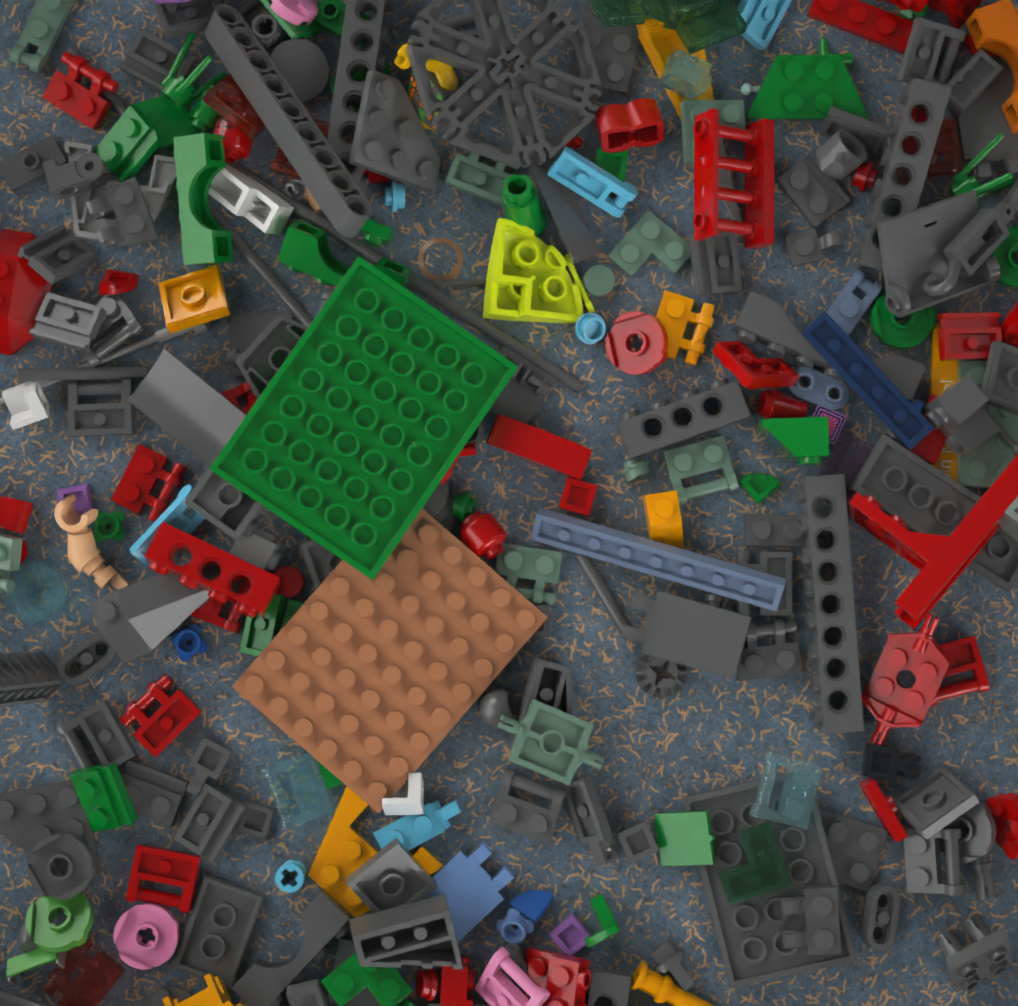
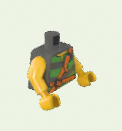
M407 43L401 46L394 60L396 66L401 69H408L411 66L406 50ZM434 59L426 62V69L433 93L439 100H447L464 84L453 66ZM412 70L408 97L423 127L434 131L445 130L448 127L444 122H438L434 127L431 126V121L438 114L437 112L431 114L426 119Z

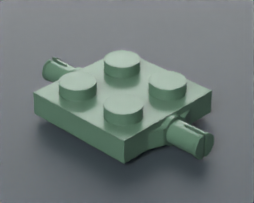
M532 699L526 716L520 722L505 715H502L500 720L511 724V726L499 722L498 728L515 734L514 745L508 757V760L515 764L570 785L575 771L582 762L598 770L601 769L602 764L591 759L593 758L604 763V756L588 751V739L594 727L592 723L535 699Z

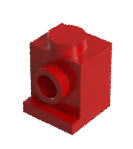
M460 955L463 970L453 969L452 966H442L440 1005L473 1006L474 994H467L468 990L474 991L475 970H469V956Z

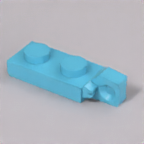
M456 799L442 807L438 800L433 803L429 802L424 805V814L405 815L380 828L373 834L381 849L397 838L409 851L445 832V829L451 826L448 819L461 813L462 809Z

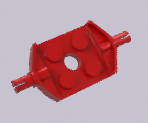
M928 613L922 628L918 632L891 633L887 637L888 640L864 694L861 695L862 702L878 723L870 739L875 743L880 735L877 745H884L890 729L896 727H920L927 715L951 663L946 652L934 640L935 636L933 634L941 620L938 616L934 617L933 614ZM901 670H910L914 673L916 682L913 686L905 687L900 683L898 676Z

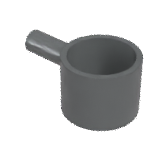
M840 128L816 150L817 163L821 171L828 177L840 181L849 176L868 158L867 151L859 138L845 128Z

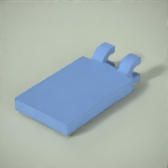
M485 841L469 856L462 849L432 876L438 887L424 898L445 895L457 943L504 900L505 897L499 890L514 878V873L507 865L493 877L480 865L493 851Z

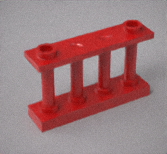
M713 108L694 116V241H702L717 236L718 231L743 234L745 236L746 249H759L774 244V120L764 118L745 126V129L719 124V109ZM719 138L744 142L745 160L720 156ZM718 168L744 173L745 191L718 186ZM718 199L744 204L745 222L718 218Z

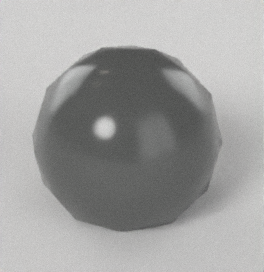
M491 690L480 701V717L491 728L501 729L498 728L499 722L511 726V724L500 720L502 715L514 720L518 717L515 697L507 690Z

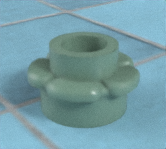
M640 457L633 458L623 464L624 470L621 472L622 477L625 476L628 484L640 480L651 473L648 467L650 462L648 460L642 461Z

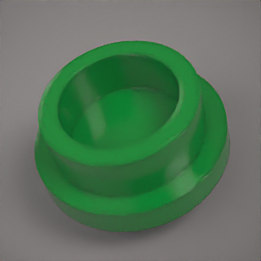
M472 492L457 493L455 497L453 517L459 518L460 522H463L476 512L477 499L472 498Z

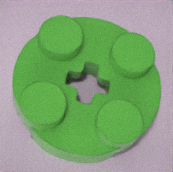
M79 893L65 900L42 895L43 897L38 899L36 903L33 902L30 905L25 920L26 930L41 950L54 953L64 952L74 947H79L86 942L93 924L94 914L91 904L83 894ZM63 912L65 917H67L66 921L59 926L56 923H52V919L58 918L59 913Z

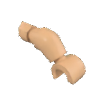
M74 494L60 501L55 507L54 516L57 524L67 531V556L79 573L84 572L89 577L93 575L95 577L94 582L101 589L105 588L109 583L116 590L129 586L130 583L111 565L108 567L104 565L106 560L100 556L101 551L96 546L92 529L87 528L88 525L96 520L98 509H91L80 516L75 510L77 498Z

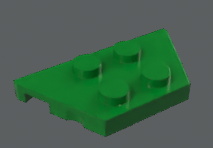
M840 54L776 55L750 109H748L746 119H825L831 106L865 119L867 118V112Z

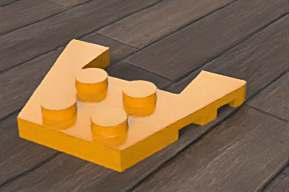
M346 786L308 876L356 918L370 909L347 885L345 878L379 851L350 826L368 804ZM422 845L413 854L414 858L430 875L443 867V864Z

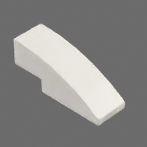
M228 164L214 177L208 194L233 214L244 216L266 234H281L294 207L278 195Z

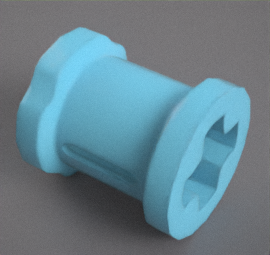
M286 861L277 870L275 875V882L278 888L287 893L299 890L306 881L307 869L301 861ZM287 870L289 872L297 871L296 882L294 880L286 881Z

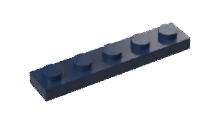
M823 311L800 332L805 340L908 450L916 446L934 429L926 418L826 311Z

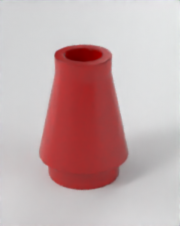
M775 389L770 391L764 390L761 393L758 402V414L763 415L765 419L805 418L807 412L806 402L799 401Z

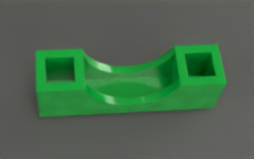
M200 133L173 137V155L177 177L176 189L178 191L179 222L182 237L181 250L184 265H212L233 262L231 231L223 228L215 221L208 204V192L211 182L226 167L225 151L222 143L223 135Z
M299 219L288 226L277 261L286 264V267L293 272H304L314 276V279L321 284L338 286L350 267L341 263L331 252L327 240V231ZM385 256L373 265L406 288L412 268Z

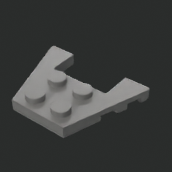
M65 141L64 147L65 153L68 156V163L77 161L85 153H95V147L92 145ZM154 155L149 185H140L153 222L177 181L174 157ZM108 180L106 184L71 197L76 237L82 240L100 242L97 234L98 230L110 226H119L115 213L96 220L94 215H90L86 203L96 198L109 197L106 188L120 182ZM125 241L117 244L121 246H127Z

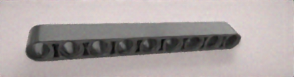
M218 4L205 28L204 34L336 231L348 238L356 237L372 213L370 202L240 12L228 4Z

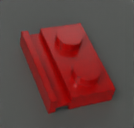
M1000 312L942 313L937 315V320L940 323V329H938L940 361L988 360L991 343L996 340L1002 342L1001 326L998 325Z

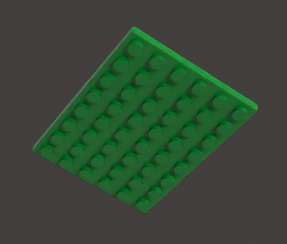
M358 256L214 460L209 470L373 580L507 385L518 366Z

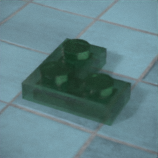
M770 821L738 830L749 862L718 871L728 904L731 905L791 886Z

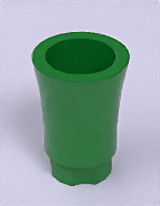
M512 174L504 180L505 186L502 189L504 219L512 220L519 225L533 229L537 237L546 227V213L539 202L536 188L530 177L525 174Z

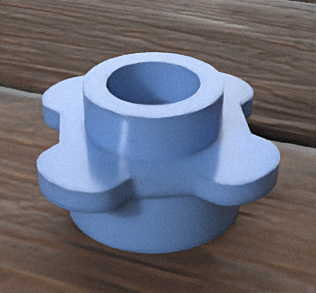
M515 908L509 909L507 916L497 922V929L500 931L501 936L507 942L515 944L522 943L526 934L533 932L535 927L531 920H526L525 917L520 915V911Z

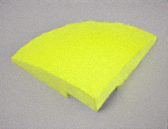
M497 219L486 277L483 318L504 321L576 323L579 317L583 315V304L579 286L572 282L566 269L568 263L553 245H547L536 237L533 229L519 225L512 220Z

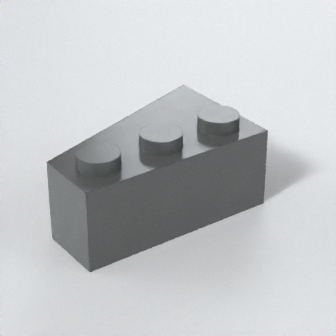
M444 894L349 919L358 963L361 967L401 968L402 965H421L422 968L432 969L433 966H452L453 969L463 970L450 910Z

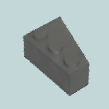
M533 657L516 721L520 722L526 716L532 699L572 715L571 667ZM513 733L508 748L509 751L512 750L515 734Z

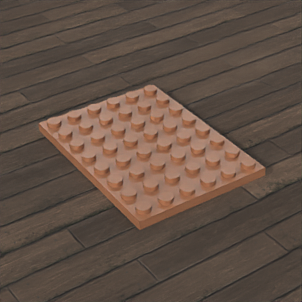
M422 508L373 580L342 560L232 687L377 813H380L383 809L382 799L393 798L408 780V773H414L548 617Z

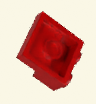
M527 948L525 963L528 969L525 973L539 987L544 986L550 992V996L541 1006H587L585 1003L586 990L589 988L592 979V973L589 970L590 960L541 948ZM521 989V991L530 999L531 997L523 989Z

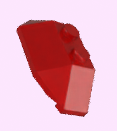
M2 229L0 232V354L13 356L20 351L19 349L35 338L29 333L30 329H34L37 321H35V318L47 292L52 293L54 284L51 285L28 265L29 260L18 256L21 246L36 239L33 233Z

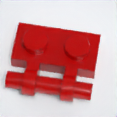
M66 51L61 57V62L69 66L68 74L66 75L56 70L42 98L90 128L98 130L112 104L102 96L105 90L114 94L119 88V82L112 79L111 74L103 69L97 70L89 65L88 60L81 55L75 56ZM83 76L92 80L90 89L80 84Z
M139 444L111 501L141 515L145 505L148 504L153 508L147 519L155 522L170 506L169 503L177 487L181 488L184 482L182 477L187 467L176 462L171 473L163 470L169 458ZM158 479H161L166 483L158 498L151 496V493Z
M166 673L157 681L153 680L146 687L148 690L137 701L133 700L126 707L127 711L119 718L126 727H129L135 720L142 725L133 736L155 758L203 712L182 689H178L172 696L165 691L174 682ZM157 699L162 706L150 717L145 710Z

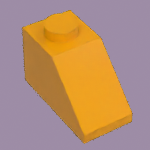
M677 490L645 495L642 499L649 539L684 549L682 518Z

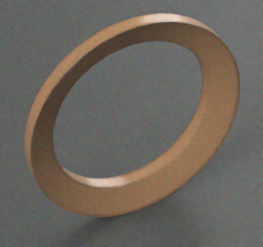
M443 237L434 238L427 241L420 249L418 265L423 275L432 281L436 278L451 280L458 275L462 268L463 254L460 247L454 241ZM437 243L448 244L457 254L455 269L445 276L431 274L426 269L423 261L426 250Z

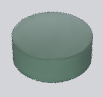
M605 265L590 267L584 275L583 283L585 290L594 297L608 295L613 290L615 284L614 273Z

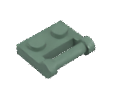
M724 435L662 452L672 490H677L679 506L687 504V500L727 489L729 492L739 490L738 480L733 470ZM722 469L724 478L683 488L681 483L682 479Z

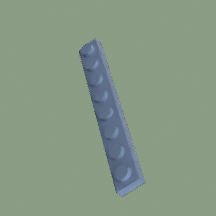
M540 507L535 516L531 540L777 612L786 582L785 578Z

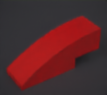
M497 414L486 444L528 462L580 480L592 452L591 449L500 414Z

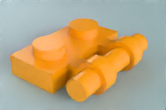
M665 290L656 316L667 331V358L675 360L678 350L682 349L688 351L685 363L696 366L699 356L704 354L706 345L703 343L708 329L712 328L714 322L712 315L715 306L703 303L700 313H695L691 311L695 299ZM687 322L696 325L692 340L682 338Z

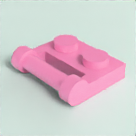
M501 947L490 959L474 989L490 1006H541L550 996V992L544 986L539 987L510 958L511 953L505 947ZM501 968L531 997L530 999L500 970Z

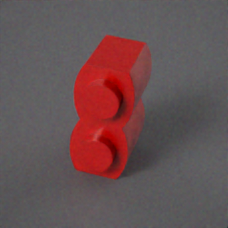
M641 98L625 105L609 104L598 108L594 113L596 115L594 117L595 129L603 152H621L632 146L649 147L664 140V122L655 99Z

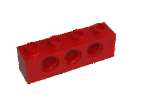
M162 522L144 555L147 562L150 563L149 568L163 576H167L169 572L179 577L178 582L192 590H196L197 586L209 591L207 595L209 598L221 604H225L228 600L238 605L237 611L251 618H254L256 614L264 617L281 584L280 577L165 522ZM180 552H187L192 556L190 562L184 566L174 563L175 556ZM209 566H217L220 568L221 573L216 579L208 580L203 577L204 570ZM237 580H246L250 583L249 590L243 594L235 593L232 590V586Z

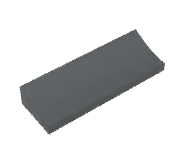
M163 349L149 373L128 399V401L208 466L211 465L247 415L166 349ZM271 511L265 512L276 521L279 518Z

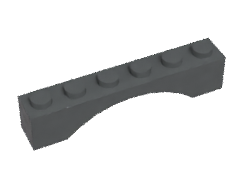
M750 291L733 327V330L738 332L737 337L751 344H755L757 340L768 345L766 350L775 355L784 356L787 353L796 357L795 362L811 369H813V366H817L825 370V375L842 381V378L800 334V331L787 317L779 302ZM899 354L883 358H871L870 360L911 402L926 366Z

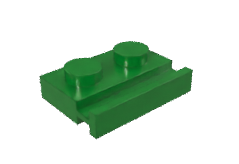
M130 105L94 149V152L109 166L110 171L119 177V182H123L137 174L165 138L157 133L155 126L137 106Z
M116 762L107 766L97 765L77 769L70 775L93 832L120 828L125 824L131 826L138 820Z

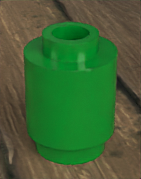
M210 85L207 90H203L188 115L192 120L191 126L201 133L213 132L216 121L219 118L225 117L229 111V103L232 98L221 89Z

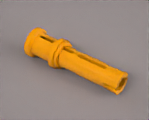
M643 961L638 965L630 981L631 989H640L653 996V1000L657 1003L667 1002L673 1006H714L702 998L684 991L683 988L674 984L671 976L667 974L662 976L649 969L648 964Z

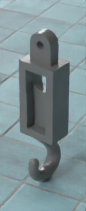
M1001 201L993 209L982 208L943 250L948 260L949 271L947 278L940 284L932 286V283L937 280L938 275L931 273L924 280V292L929 296L944 295L954 288L959 275L971 277L1010 234L1006 225L1015 215V205L1012 202ZM988 228L989 231L982 237L983 233Z

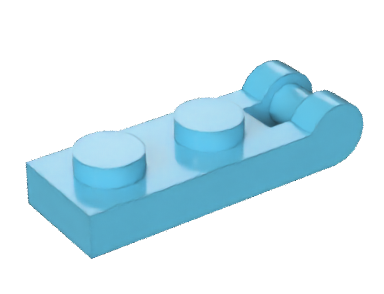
M566 145L547 172L548 176L617 218H620L625 212V205L628 201L632 202L638 195L637 188L631 183L619 180ZM611 191L618 195L616 198L608 197Z
M186 485L180 490L177 499L130 547L131 554L148 567L150 563L147 562L144 555L162 522L191 534L205 519L195 510L189 515L184 512L189 507L184 501L193 490L191 485Z

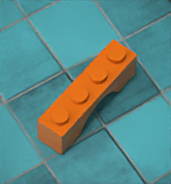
M1001 0L975 9L965 23L976 49H982L983 51L999 55L1006 61L1012 71L1014 79L1013 90L1001 108L1012 134L1018 133V9L1013 7L1011 0Z

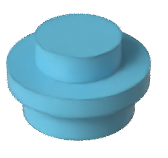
M391 180L390 187L384 188L385 206H390L391 212H397V209L405 208L404 184H397L396 180Z
M591 312L580 316L575 325L577 338L586 344L597 343L604 337L606 332L603 318Z

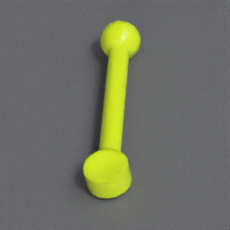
M568 254L563 255L568 263L567 266L575 284L579 286L580 294L588 313L595 312L575 266L572 265Z

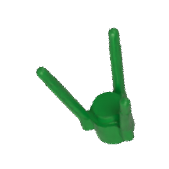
M194 32L189 33L168 76L161 83L164 87L161 91L162 96L179 110L183 106L188 108L195 99L200 97L203 90H207L210 85H217L227 77V73L222 72L191 93L194 89L192 83L212 61V56H207L187 79L183 76L175 78L195 37Z
M999 133L960 172L952 176L955 183L951 184L949 189L953 196L970 190H976L978 199L1015 183L1017 178H1012V173H1007L983 185H979L973 175L969 178L966 177L1004 138L1003 133Z

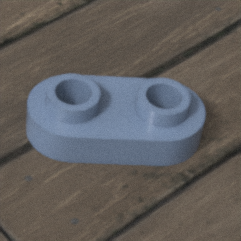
M799 367L794 370L799 375L795 386L787 388L795 398L834 411L842 408L847 403L849 390L844 382L808 367ZM801 377L809 380L807 388L800 386L799 379ZM829 389H835L838 392L837 399L834 400L829 397Z

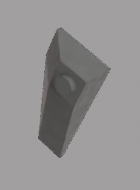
M209 566L204 570L203 577L208 580L216 579L220 575L221 570L217 566ZM168 572L167 576L158 574L116 590L90 602L89 605L101 635L124 663H129L155 651L170 633L179 629L184 624L183 621L211 599L207 596L209 591L198 586L196 590L187 588L178 582L179 577Z

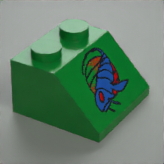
M828 417L770 418L757 422V429L789 459H798V465H816L821 463V458L829 456Z

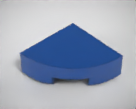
M529 890L516 896L509 903L510 908L518 909L520 915L537 925L553 902L554 895L543 890Z

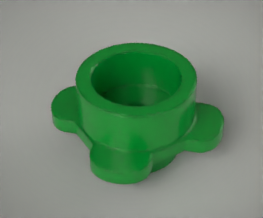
M119 510L113 513L98 511V516L94 521L95 540L98 542H104L106 539L122 541L126 535L122 524L125 519L124 513ZM111 523L112 528L107 529V524Z

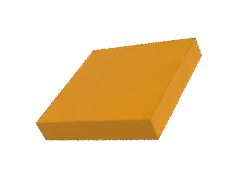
M218 264L158 283L166 327L170 334L231 315Z

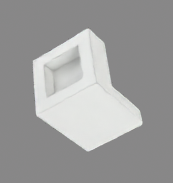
M28 381L2 392V397L12 415L10 426L13 430L48 418L50 406L39 381Z
M421 772L408 773V782L399 789L393 798L382 799L385 815L424 814V782Z

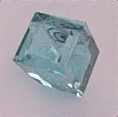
M678 49L669 55L658 85L692 100L708 90L712 80V76L709 73L713 64Z

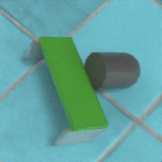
M23 924L19 930L18 948L24 953L7 959L6 977L14 986H17V974L56 960V963L62 969L65 968V951L54 953L41 950L28 934L26 924Z

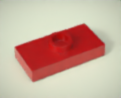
M868 777L861 781L859 786L884 829L888 830V836L897 842L908 837L895 815L899 810L893 799L889 795H883L874 779Z

